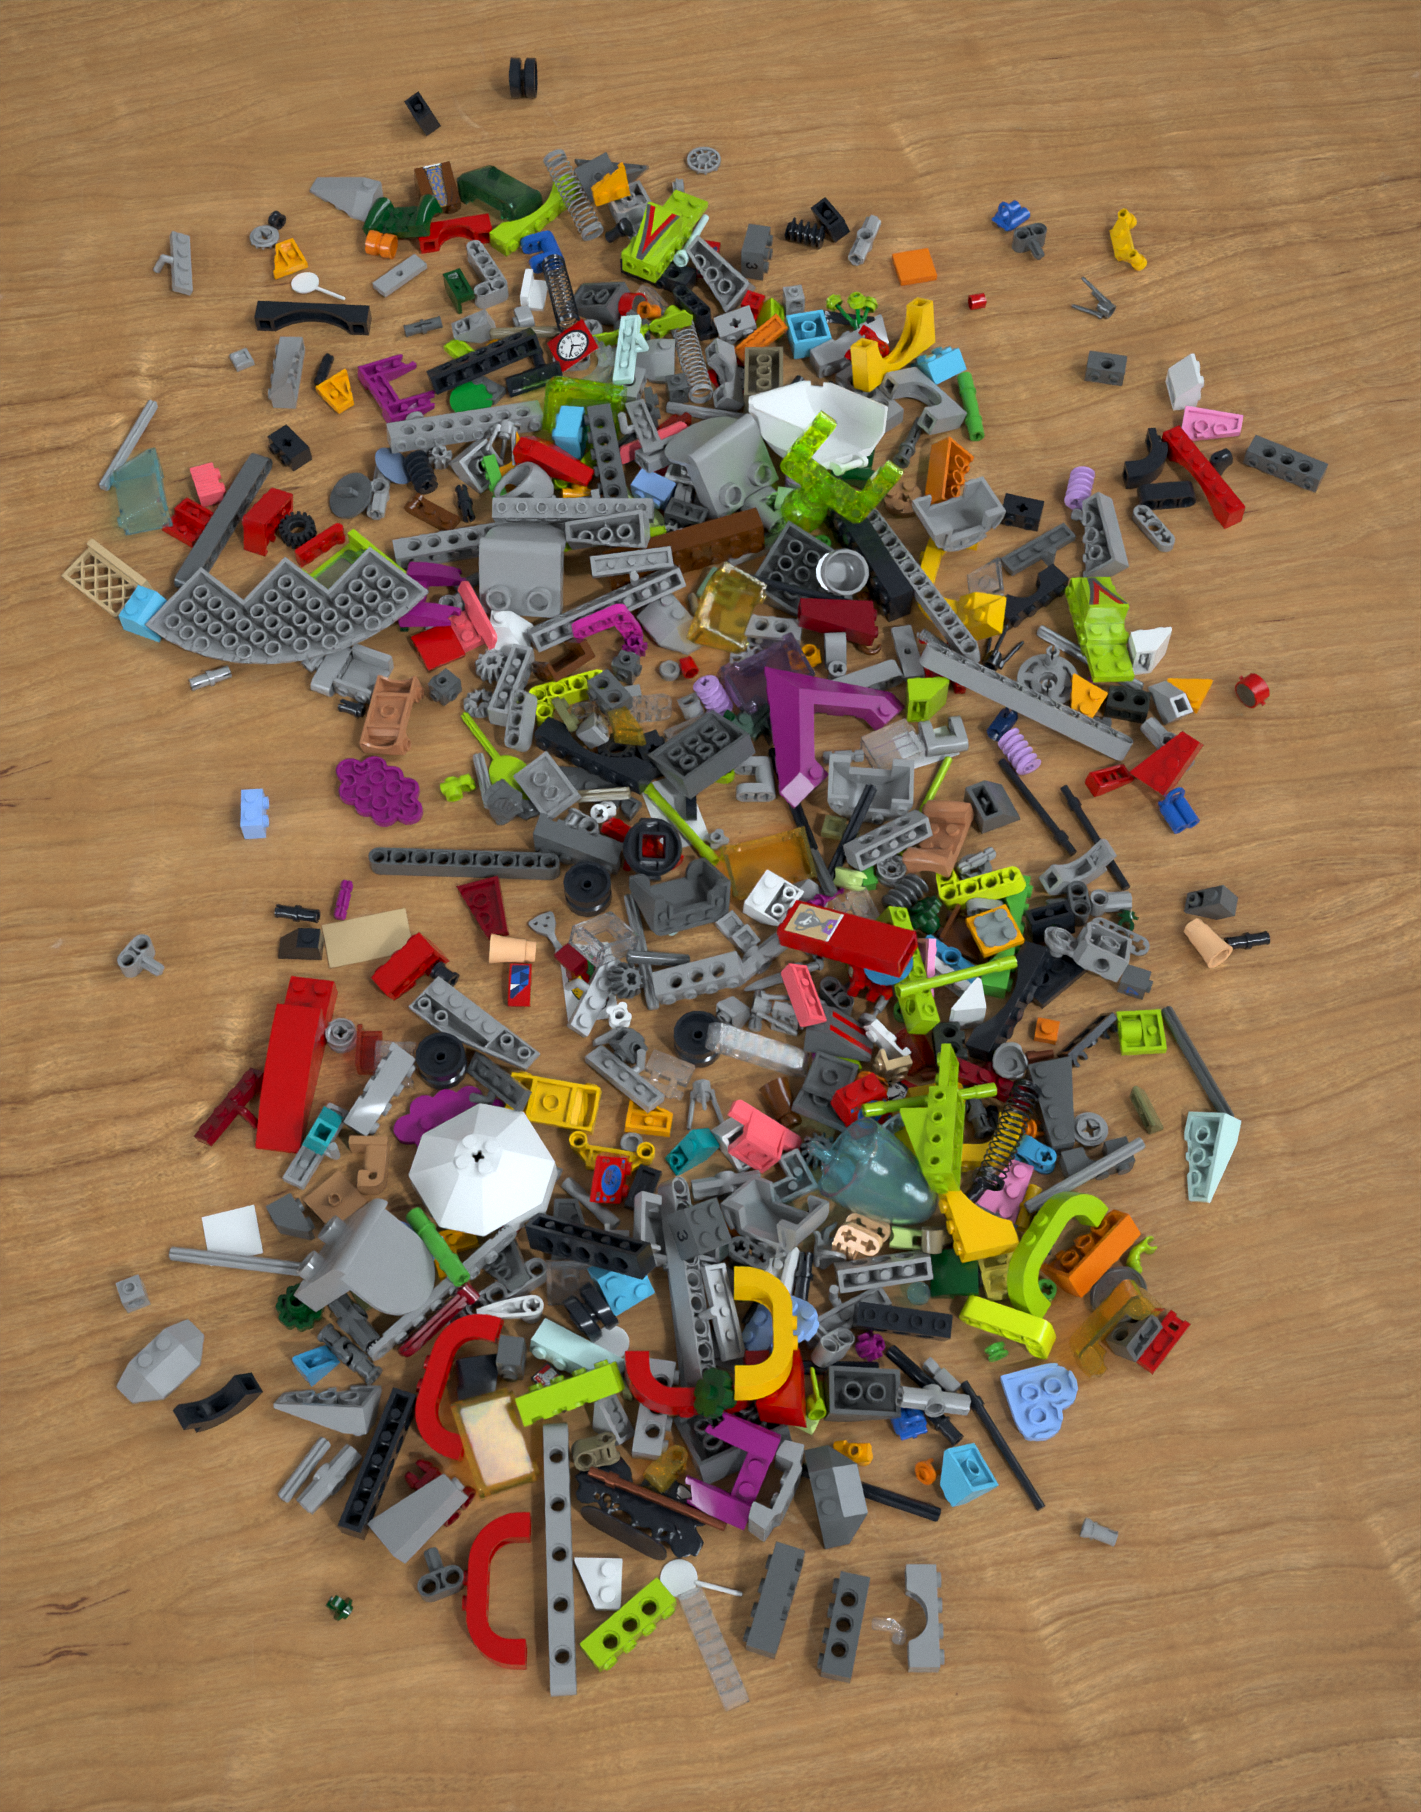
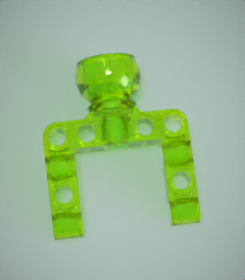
M822 410L787 450L780 464L782 472L801 485L800 488L790 491L784 498L781 505L782 517L786 523L789 520L808 533L821 526L825 521L829 507L852 523L862 522L904 473L903 469L888 460L883 467L880 466L867 480L861 491H856L843 480L837 479L826 471L827 469L811 457L834 431L837 421Z

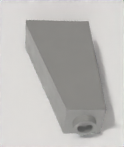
M442 1474L370 1520L368 1526L390 1553L405 1564L469 1497L463 1492L465 1486L456 1477L451 1479L447 1475Z

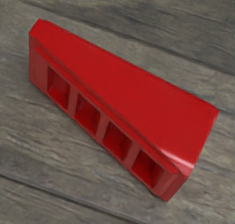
M1120 764L1089 772L1085 785L1093 797H1097L1133 782L1134 778L1125 765Z

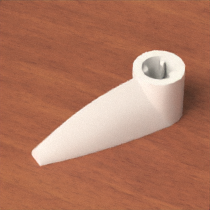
M528 1295L483 1306L476 1309V1314H488L502 1319L522 1318L525 1322L534 1324L542 1316L544 1303L539 1296ZM533 1307V1309L536 1311H531V1309L528 1308Z

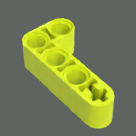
M602 670L588 671L563 678L558 682H549L531 688L529 693L534 694L537 699H540L537 700L535 715L537 726L540 727L547 717L554 718L553 709L556 708L551 700L559 696L560 699L564 697L569 705L588 700L587 681L601 673Z
M1014 866L964 880H959L954 869L950 877H944L936 873L939 896L948 910H954L957 903L961 905V909H965V903L973 898L997 900L1022 892L1026 887L1023 875Z
M968 1296L959 1314V1319L970 1326L1025 1344L1028 1352L1039 1359L1046 1360L1056 1340L1053 1326L1048 1321L978 1296Z

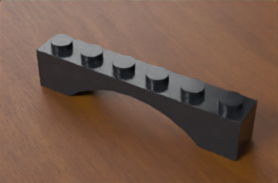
M257 301L254 319L257 331H278L292 324L322 322L337 326L350 335L369 336L372 316L370 305Z
M547 717L534 733L536 745L541 750L548 751L560 759H565L577 767H582L594 775H599L613 784L616 783L622 787H629L631 792L641 795L654 779L652 764L635 756L619 758L602 756L591 752L573 739L564 723L554 718Z
M1027 941L1023 943L1016 956L1018 977L1012 996L995 1016L975 1027L965 1044L970 1057L984 1062L992 1061L997 1048L1012 1037L1015 1026L1023 1018L1024 1010L1032 1002L1036 989L1041 986L1045 973L1052 967L1053 958L1048 947Z

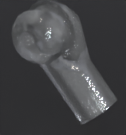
M873 1617V1630L888 1631L893 1634L892 1641L895 1644L903 1645L905 1643L907 1631L897 1621L889 1618Z

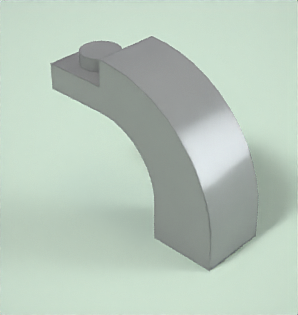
M1101 839L1079 859L1064 865L1052 864L1039 877V880L1049 895L1065 894L1072 881H1082L1087 885L1107 871L1106 866L1117 855L1108 841Z

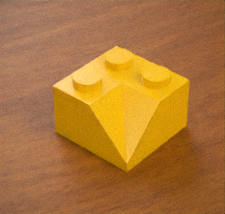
M980 592L960 596L957 616L976 641L1000 635L1003 629L1007 598L1005 596Z

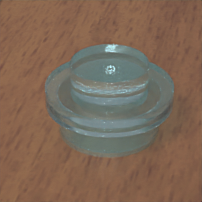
M914 1282L908 1287L907 1297L914 1305H924L930 1299L931 1292L925 1283Z

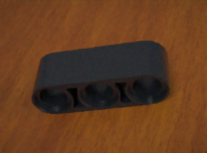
M683 285L675 287L673 290L674 305L681 311L686 310L690 315H693L692 320L696 329L700 331L709 330L712 327L710 307L688 287Z
M1190 481L1144 484L1137 488L1139 505H1146L1151 510L1187 508L1196 503L1194 487Z

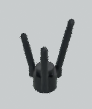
M1007 624L1004 626L1002 634H1000L995 648L991 652L992 637L988 638L985 654L981 660L983 666L993 671H997V669L1002 670L1004 664L1024 644V641H1021L1002 660V654L998 650L1009 627Z

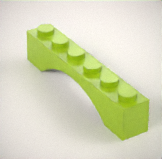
M566 174L562 176L558 181L564 180L570 177V175ZM570 178L569 180L565 181L561 186L573 182L575 178ZM553 182L549 198L537 211L522 219L503 222L489 233L491 247L507 257L521 246L520 241L522 238L541 231L543 227L568 209L565 205L566 202H563V197L560 196L561 192H558V187L555 186V182ZM578 182L569 185L563 191L574 188L578 185ZM581 187L572 190L566 196L575 194ZM582 193L573 196L569 201L581 197Z

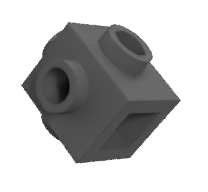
M620 650L618 656H615L611 663L615 678L623 683L633 685L642 671L640 656L631 651Z
M447 668L438 675L433 676L428 683L430 697L435 702L439 701L444 706L450 701H454L458 694L462 692L460 679Z
M622 1027L608 1041L615 1051L614 1055L627 1063H636L638 1049L648 1050L644 1043V1037L632 1028Z

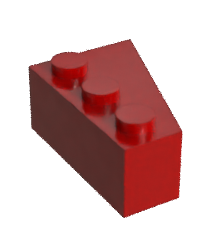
M271 487L253 505L250 511L244 514L242 518L244 550L266 557L268 544L270 542L274 543L276 540L274 534L279 528V524H281L280 520H285L284 516L286 514L290 516V512L293 511L292 493Z
M1182 731L1129 773L1166 797L1176 787L1204 745Z

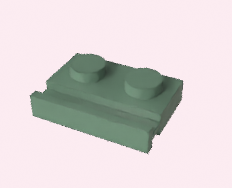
M755 695L732 721V723L749 733L754 742L762 734L760 726L764 718L769 717L770 706L768 702Z

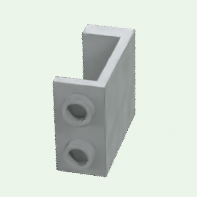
M354 644L351 649L354 659L341 680L333 679L335 692L340 696L353 698L363 704H370L377 676L382 675L388 678L394 669L392 656L359 644Z

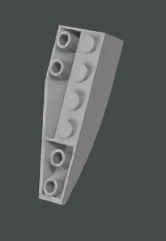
M439 976L409 1006L410 1010L439 1032L452 1034L462 1043L525 1071L540 1056L537 1050Z

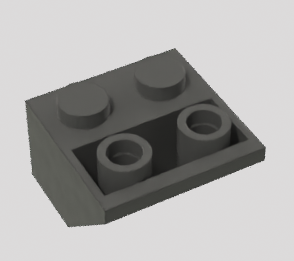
M984 780L965 788L963 801L971 803L975 814L973 819L981 834L1020 820V816L1002 784Z

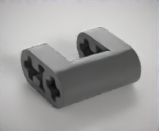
M742 1236L732 1238V1242L728 1244V1265L731 1270L734 1271V1266L753 1267L764 1271L768 1268L770 1257L765 1249Z

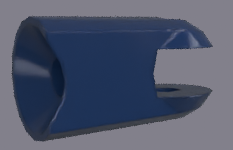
M1008 707L1003 708L986 730L987 735L992 740L999 742L1000 738L1011 730L1017 722L1018 713L1014 710L1009 711Z

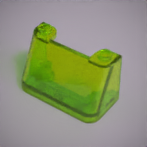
M553 376L546 383L542 429L548 430V433L552 434L553 428H556V414L560 412L561 406L584 407L585 414H587L588 406L610 403L618 441L621 433L618 414L625 411L628 388L611 383L566 376Z

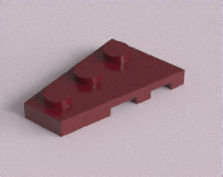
M498 876L456 886L488 940H491V933L504 937L510 935Z

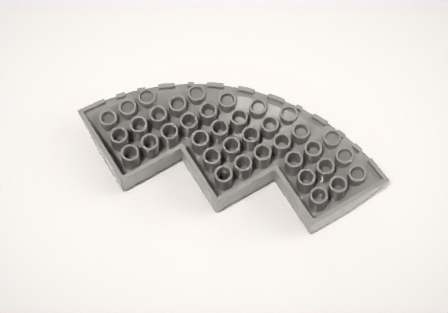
M371 547L351 565L329 590L284 557L244 600L200 567L145 625L167 641L209 658L246 664L291 663L334 653L368 639L409 612L429 591Z

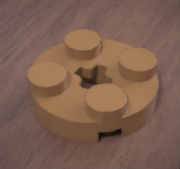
M913 481L895 483L888 486L885 490V509L892 515L893 513L899 515L900 518L913 517L916 513L912 508V500L923 497V493L915 486ZM906 498L907 502H904L903 500L899 501V499Z

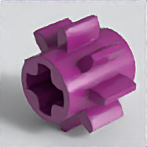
M632 634L629 638L624 639L625 644L622 645V650L634 652L640 658L642 656L645 657V650L648 649V644L643 642V636L640 637Z
M873 1330L857 1336L859 1341L856 1342L855 1349L859 1357L867 1358V1361L870 1362L883 1356L881 1351L885 1349V1342L881 1335L874 1334Z

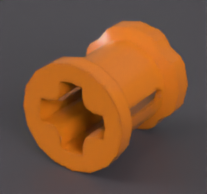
M643 301L637 306V313L641 318L653 321L660 318L661 308L656 304L650 305L649 302Z

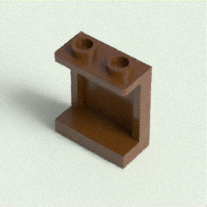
M570 638L564 641L569 653L552 664L534 661L532 663L534 667L533 673L541 681L558 682L596 657L588 641L581 638Z
M957 903L954 910H949L945 919L947 923L945 927H940L936 938H939L946 946L958 949L961 956L972 963L980 965L989 962L991 956L983 957L966 924V918L971 916L961 911V905Z

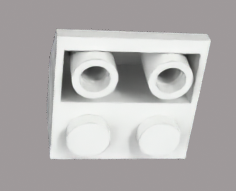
M1195 354L1188 355L1168 369L1165 382L1173 411L1185 410V406L1196 407L1197 402L1201 399L1200 391L1204 387V377L1200 376V363L1196 361Z
M1158 627L1131 632L1127 650L1134 675L1151 673L1163 658L1171 636V627Z
M767 869L744 902L743 913L761 924L778 926L785 919L788 909L793 906L796 900L801 898L804 891Z

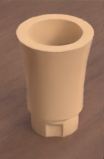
M1196 918L1186 925L1184 933L1201 954L1209 968L1220 965L1232 953L1233 948L1223 941L1207 924H1204L1201 919Z
M491 933L489 964L535 962L536 942Z

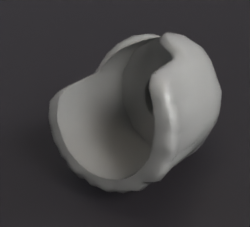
M1003 1043L993 1055V1069L1001 1077L1016 1080L1024 1075L1028 1061L1022 1051V1047L1018 1043Z

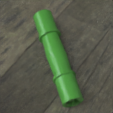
M962 372L957 376L963 409L967 412L965 424L967 425L970 440L980 441L984 438L985 434L976 398V388L974 387L972 374L970 372Z
M417 1207L409 1211L406 1215V1221L438 1261L440 1269L445 1272L454 1286L458 1287L465 1284L469 1280L470 1274L459 1260L458 1255L453 1254L446 1241L436 1231L435 1224L429 1220L421 1208Z

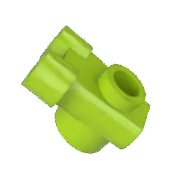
M469 773L461 775L459 778L454 776L448 777L444 780V783L440 784L441 792L449 802L459 801L463 798L462 792L476 789L474 779L471 778Z

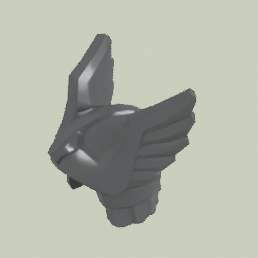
M504 779L491 785L482 797L490 810L491 817L496 820L497 825H505L516 816L527 821L540 815L533 802L522 799V793L511 787Z

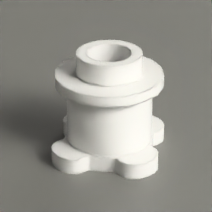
M620 1002L614 1007L609 1006L606 1009V1013L609 1015V1025L612 1029L616 1028L618 1031L622 1027H629L632 1015L628 1013L625 1002Z

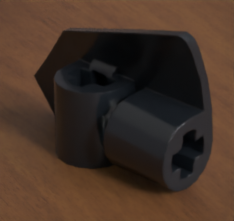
M497 1354L455 1360L460 1416L463 1420L474 1426L493 1407L498 1377L496 1366Z

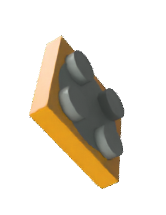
M1006 904L966 918V924L984 958L1024 943V938Z

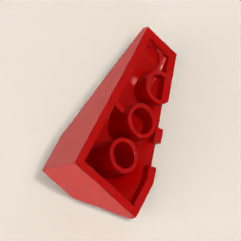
M523 436L513 449L516 466L524 462H533L540 466L550 477L587 487L595 473L592 468L549 440L535 436Z

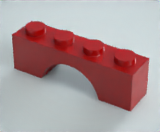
M489 213L431 222L430 235L418 237L421 254L440 251L444 242L456 237L467 238L471 241L478 240L482 244L490 243L489 233L492 231Z

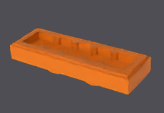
M777 314L773 315L734 348L736 356L745 365V347H768L784 334L788 327Z

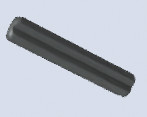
M811 848L810 852H807V857L826 896L834 897L837 889L818 849L814 850V848Z
M628 950L626 961L637 964L679 966L690 963V956L679 953Z

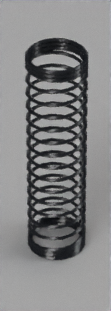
M552 254L544 258L541 266L558 331L562 333L565 331L562 329L568 328L561 327L559 324L572 325L577 320L580 321L565 260L558 254ZM553 258H558V259H560V260L551 261V262H549L548 264H546V266L544 267L545 263H546L549 259H553ZM552 262H561V263H563V265H561V264L552 265V266H550L549 268H547V270H546V267H547L550 263H552ZM553 266H562L561 268L548 271ZM574 318L576 319L574 322L570 324L560 323L561 321H570Z
M1017 1079L1014 1081L1011 1088L1012 1092L1009 1093V1098L1006 1100L1007 1104L1004 1105V1110L1001 1113L1002 1116L996 1125L997 1129L993 1132L994 1135L991 1137V1142H989V1148L986 1149V1154L983 1157L984 1160L981 1162V1167L975 1176L976 1182L985 1189L991 1191L1003 1190L1005 1185L1003 1179L1008 1177L1006 1173L1010 1172L1009 1166L1013 1165L1011 1160L1015 1159L1014 1154L1018 1152L1016 1148L1020 1147L1019 1141L1023 1140L1021 1135L1025 1134L1024 1129L1028 1128L1027 1122L1031 1120L1029 1116L1033 1115L1031 1110L1035 1109L1034 1104L1038 1103L1037 1099L1040 1098L1042 1092L1037 1084L1029 1080ZM1018 1086H1025L1035 1090L1037 1094H1032L1023 1091ZM1012 1098H1017L1025 1103L1032 1104L1033 1108H1028L1025 1105L1016 1103ZM1010 1105H1017L1022 1109L1029 1110L1031 1114H1025L1013 1109ZM1007 1111H1014L1015 1113L1026 1116L1028 1120L1024 1121L1018 1117L1012 1116ZM1005 1117H1011L1019 1122H1023L1026 1126L1021 1127L1009 1122ZM1002 1123L1010 1124L1016 1128H1020L1021 1130H1023V1133H1018L1012 1129H1008ZM1000 1130H1007L1019 1135L1021 1139L1005 1135ZM997 1136H1004L1016 1141L1018 1146L1002 1141ZM994 1142L1003 1143L1009 1147H1013L1016 1151L1010 1152L1009 1150L999 1147ZM993 1149H1000L1001 1151L1009 1153L1013 1156V1158H1007L1003 1155L997 1154L995 1151H993ZM990 1155L1006 1159L1010 1162V1165L996 1161ZM987 1161L1005 1166L1008 1171H1002L993 1167ZM985 1168H992L1002 1172L1005 1177H999L994 1173L988 1172Z

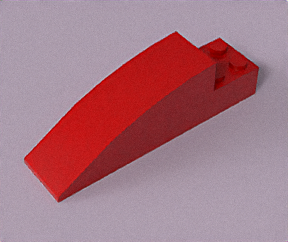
M291 976L284 1004L277 1003L260 1096L256 1149L297 1154L302 1147L327 1042L325 1029H327L332 1021L338 995L334 981Z

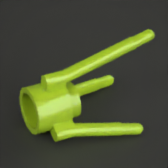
M811 1367L810 1374L814 1394L809 1395L805 1399V1412L810 1420H819L827 1413L822 1381H819L817 1384L815 1369Z

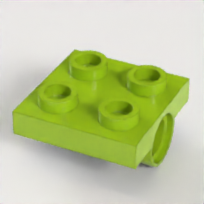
M1161 1009L1116 1012L1121 1056L1166 1053L1167 1045Z

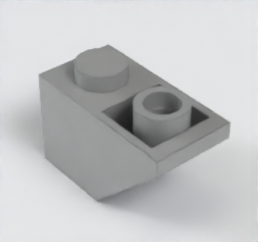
M485 309L451 323L455 340L483 343L490 340L489 331L491 328H496L495 322Z
M1163 681L1148 687L1164 725L1178 721L1193 712L1185 692L1171 683Z
M593 712L578 726L576 735L592 749L609 740V723L602 715L598 716Z
M734 996L719 1001L716 1005V1018L722 1026V1032L725 1034L729 1033L734 1037L750 1019V1008Z

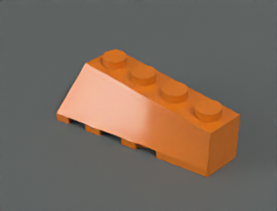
M950 436L931 445L925 496L931 495L932 497L930 506L942 503L950 498L959 497L960 486L964 485V476L970 469L969 463L974 459V456Z
M1113 1209L1104 1216L1098 1228L1091 1226L1089 1234L1078 1236L1073 1240L1075 1245L1066 1252L1063 1250L1055 1254L1056 1259L1049 1265L1045 1262L1041 1265L1040 1270L1066 1293L1082 1298L1141 1235L1128 1213Z

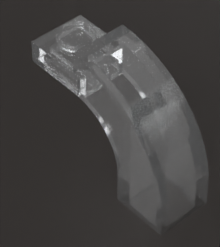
M593 336L599 347L594 351L599 360L598 365L592 373L578 381L588 400H600L614 386L613 374L616 358L610 345L606 347L603 341L599 342Z

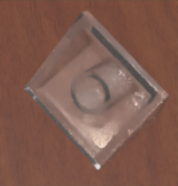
M999 557L967 575L969 594L980 592L1004 595L1001 559Z
M570 1259L546 1260L548 1305H563L562 1301L570 1295L576 1296L584 1304L585 1302L579 1294V1288L587 1282H590L595 1288L587 1270L591 1265Z

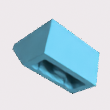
M951 346L943 349L942 347H937L931 350L932 354L928 356L926 354L916 358V362L910 364L911 368L917 367L936 385L967 370L960 349L951 348Z

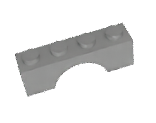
M716 338L705 348L707 364L716 371L722 384L712 393L714 406L719 410L737 412L744 406V398L734 345Z
M906 1564L905 1595L916 1600L923 1608L926 1616V1628L918 1637L910 1640L907 1645L908 1672H939L940 1665H944V1649L939 1647V1639H943V1623L938 1622V1613H942V1598L937 1597V1588H941V1572H936V1564Z

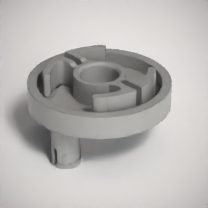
M1053 645L1046 649V654L1035 655L1021 665L1016 682L1067 706L1071 703L1070 692L1072 683L1070 682V677L1074 673L1077 675L1078 673L1069 661L1058 656L1060 653L1059 648L1055 646L1054 651H1052Z

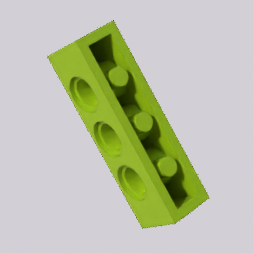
M656 1577L579 1644L580 1649L599 1672L603 1669L608 1671L618 1662L616 1658L623 1652L627 1654L636 1647V1641L642 1635L645 1637L650 1635L657 1626L655 1624L662 1618L666 1620L676 1611L674 1607L677 1606L676 1599ZM648 1604L654 1605L656 1607L655 1613L652 1615L644 1614L642 1611L644 1606ZM628 1621H633L637 1624L636 1629L632 1632H627L623 1629L624 1624ZM614 1638L618 1643L615 1648L607 1649L604 1646L605 1640Z

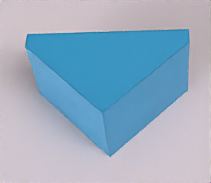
M326 1345L292 1358L297 1371L311 1387L340 1363Z

